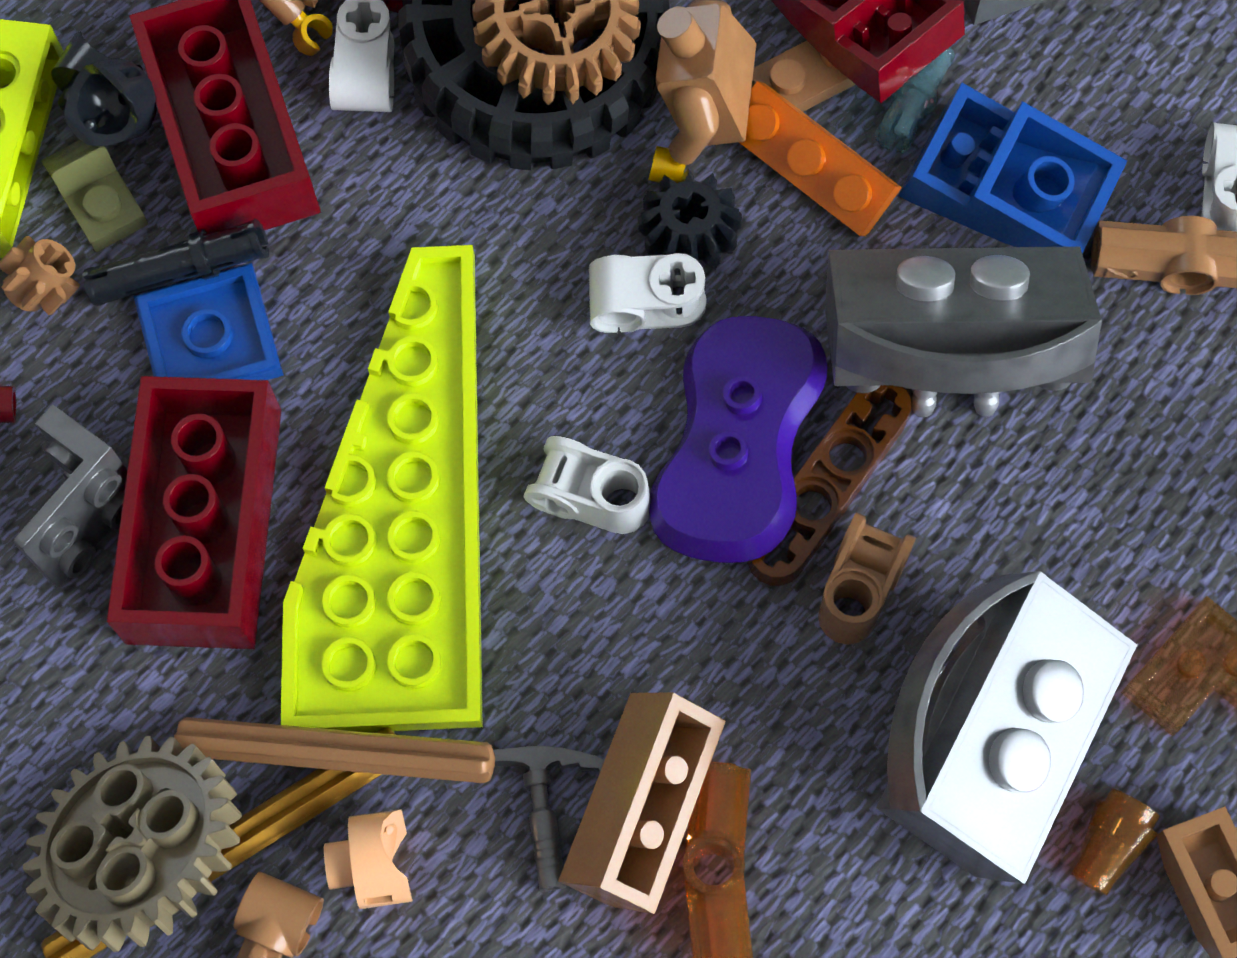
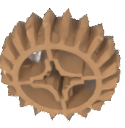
M475 0L473 4V20L477 23L473 28L474 40L479 47H484L482 49V61L486 67L499 66L497 78L502 86L519 79L518 92L522 95L523 99L531 94L534 88L542 89L543 100L547 105L555 98V91H565L566 97L574 104L579 99V87L585 86L597 96L602 90V77L616 82L621 76V62H630L635 51V44L632 41H635L640 35L641 22L636 17L639 12V0H532L519 4V10L517 11L511 10L519 0ZM550 5L553 6L555 18H559L560 24L564 26L563 37L560 35L558 23H554V19L550 15ZM605 28L601 36L593 44L574 53V45L579 40L592 37L593 30ZM530 48H538L544 50L549 55L539 53Z

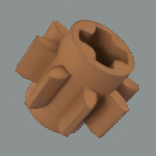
M26 236L16 248L12 247L0 261V269L8 274L3 280L1 288L11 303L25 311L34 312L43 308L48 315H52L62 303L65 304L79 289L80 284L70 278L75 271L76 265L72 255L64 246L53 240L42 239L35 243L30 236Z

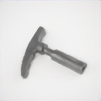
M527 746L493 750L495 753V767L516 766L529 770V772L523 774L525 789L531 792L533 811L529 815L539 890L546 892L566 888L565 884L558 882L563 870V860L561 858L562 853L556 813L549 806L547 787L551 785L550 772L547 769L559 764L561 770L579 766L581 771H598L600 774L605 760L588 753L550 746Z

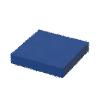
M252 263L220 271L219 276L207 280L199 277L133 296L154 377L270 380L284 376Z

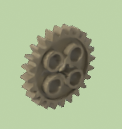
M145 736L137 753L125 741L119 742L116 758L110 762L99 752L94 754V771L86 775L78 769H73L71 777L75 787L70 792L54 789L51 795L59 804L55 812L37 814L36 819L46 828L44 834L33 836L26 841V845L38 855L23 864V870L35 880L26 888V892L39 904L35 911L68 941L72 942L74 939H77L89 950H94L100 942H103L113 952H119L126 936L130 937L138 946H146L150 927L157 925L169 936L173 933V914L180 910L185 915L194 918L197 915V910L192 898L198 892L215 896L217 893V889L208 879L212 871L222 872L231 869L232 864L220 852L221 849L240 843V837L229 827V825L242 818V813L231 802L237 795L236 790L224 778L226 774L210 756L206 758L194 744H190L185 749L182 748L181 744L174 737H169L160 747L151 736Z

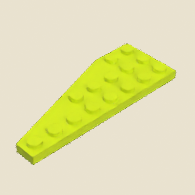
M473 245L411 248L388 311L390 318L378 349L375 348L368 366L369 376L360 400L356 399L327 479L325 498L314 527L310 526L302 548L304 556L294 582L290 581L283 601L281 725L359 732H377L382 728H390L393 731L483 727L475 255Z

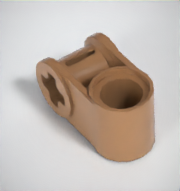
M855 513L834 561V568L825 585L819 608V624L826 636L842 644L859 643L869 636L876 625L890 591H894L916 537L907 534L903 538H899L867 524L866 516ZM840 598H852L860 602L866 612L858 616L845 615L838 610L834 602Z

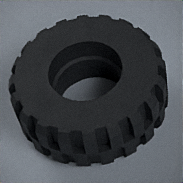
M402 0L403 7L399 10L398 21L403 62L407 80L413 84L414 97L425 116L437 117L438 131L453 144H459L462 140L470 145L471 155L491 163L494 157L509 160L510 168L531 170V163L550 162L551 169L572 166L573 156L584 152L592 159L610 149L612 135L616 133L620 137H626L639 124L641 109L650 107L658 92L656 72L661 35L658 32L657 24L662 14L670 9L669 0H639V12L636 17L641 22L640 35L635 41H632L635 44L632 60L630 62H621V76L616 82L602 77V90L597 96L585 86L579 87V99L574 104L566 97L565 91H555V98L549 105L543 100L542 89L534 88L532 93L523 99L522 95L518 92L519 79L502 86L497 78L499 66L486 67L482 61V49L484 47H479L474 40L473 28L477 23L473 20L472 9L475 0ZM605 28L593 30V36L590 37L588 43L581 50L593 44L601 36Z

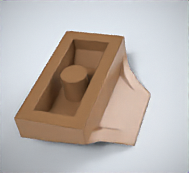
M1222 807L1164 829L1156 836L1164 869L1198 942L1211 958H1237V827L1234 826L1226 807Z

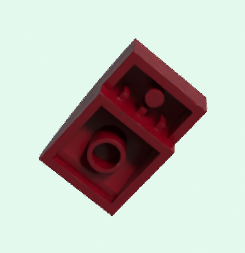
M771 0L786 19L822 56L827 58L835 68L880 104L965 35L964 1Z

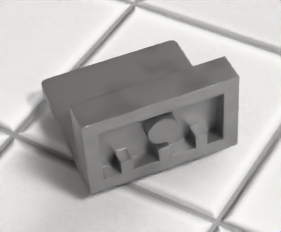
M52 404L35 425L50 443L44 452L51 460L65 470L62 475L66 481L16 536L14 544L48 581L59 588L68 577H78L89 567L95 556V546L111 528H120L128 470L112 447Z

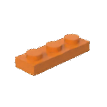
M757 81L752 87L746 140L739 143L856 234L866 236L902 187L767 84Z

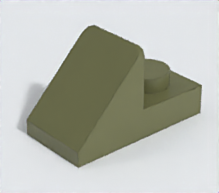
M78 140L41 160L95 253L149 225L145 215L118 173L105 146H91L82 140Z

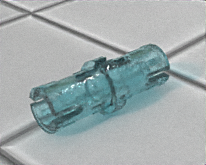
M951 47L918 74L912 75L901 88L892 94L893 100L874 134L877 142L885 149L891 151L897 136H900V140L896 146V152L903 153L910 149L913 138L924 116L932 113L938 103V88L955 58Z

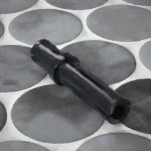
M257 219L209 234L205 230L190 233L188 240L127 257L106 265L103 264L84 269L83 277L88 280L83 282L84 288L93 305L101 306L119 298L146 292L188 278L202 275V278L207 280L219 276L222 269L247 261L269 257V248L264 246L268 244V239L262 224Z

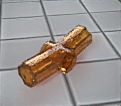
M711 761L687 825L682 876L685 886L692 958H753L744 880V855L752 771L732 763ZM706 855H718L728 861L732 868V876L728 881L720 885L705 884L696 876L694 865L700 858Z

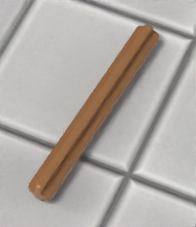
M186 717L179 721L177 732L174 735V738L181 744L182 748L185 749L190 744H194L206 758L210 756L211 759L474 783L490 781L495 767V753L493 752L492 745L488 742L192 717Z

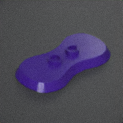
M758 316L730 317L708 327L689 349L683 368V383L687 401L685 430L679 446L658 474L650 492L649 519L653 531L660 541L673 551L691 558L711 562H746L761 558L771 552L787 535L793 524L797 508V494L791 465L794 439L802 421L820 397L827 379L825 352L821 343L811 332L793 323Z

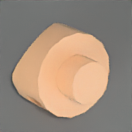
M402 809L350 816L348 818V840L324 844V862L329 889L354 886L359 909L413 901L407 877L392 862L400 842L407 834Z

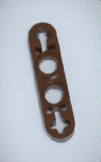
M881 385L873 392H857L794 477L797 497L805 492L820 493L828 500L830 511L824 518L818 520L803 518L796 511L791 528L797 534L790 542L787 558L791 563L787 564L779 560L771 567L764 563L765 555L748 561L751 573L760 582L770 586H782L792 582L801 574L905 429L911 412V398L904 387ZM885 398L891 400L894 403L891 412L894 417L888 414L883 415L874 426L872 436H870L863 430V427L869 420L872 409L869 401L874 404H880ZM840 444H852L862 451L865 463L857 470L843 471L832 464L829 453L835 446ZM802 535L811 537V539L806 541Z

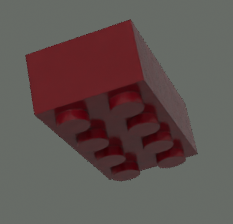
M178 0L129 15L148 78L153 85L156 104L189 211L197 230H205L209 234L257 219L265 231L321 213L251 0Z
M141 376L107 615V623L126 645L255 649L282 412L268 380Z

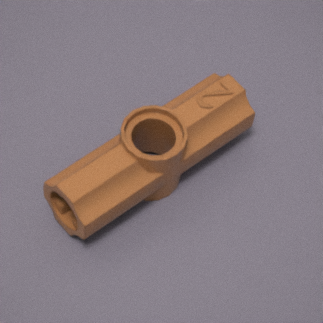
M1200 216L1176 217L1166 221L1162 226L1099 220L1094 230L1091 249V270H1093L1094 277L1160 282V286L1164 291L1180 294V288L1185 289L1188 295L1204 294L1215 287L1237 288V232L1217 230V225L1212 220Z

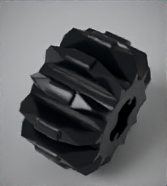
M689 168L683 174L682 182L679 183L664 175L659 182V192L647 191L643 198L644 212H641V215L638 217V231L642 233V236L646 237L644 241L648 256L670 255L674 253L687 254L697 261L703 260L704 263L716 270L717 266L721 263V253L732 254L737 246V235L735 233L741 229L742 214L739 212V209L734 208L735 195L732 192V188L717 190V179H715L713 173L702 182L694 181V175Z

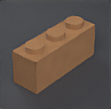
M674 692L630 693L558 882L615 908L655 914L726 721Z

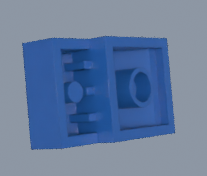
M961 83L946 103L898 196L917 206L1014 247H1080L1083 254L1127 160L1023 101L1013 112L968 85Z

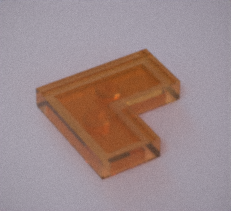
M1208 596L1201 601L1121 692L1172 736L1182 728L1214 690L1237 709V620Z

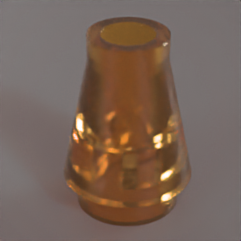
M1111 788L1104 801L1096 800L1078 861L1070 875L1096 892L1108 896L1115 882L1158 836L1157 832L1153 829L1160 815L1139 800Z

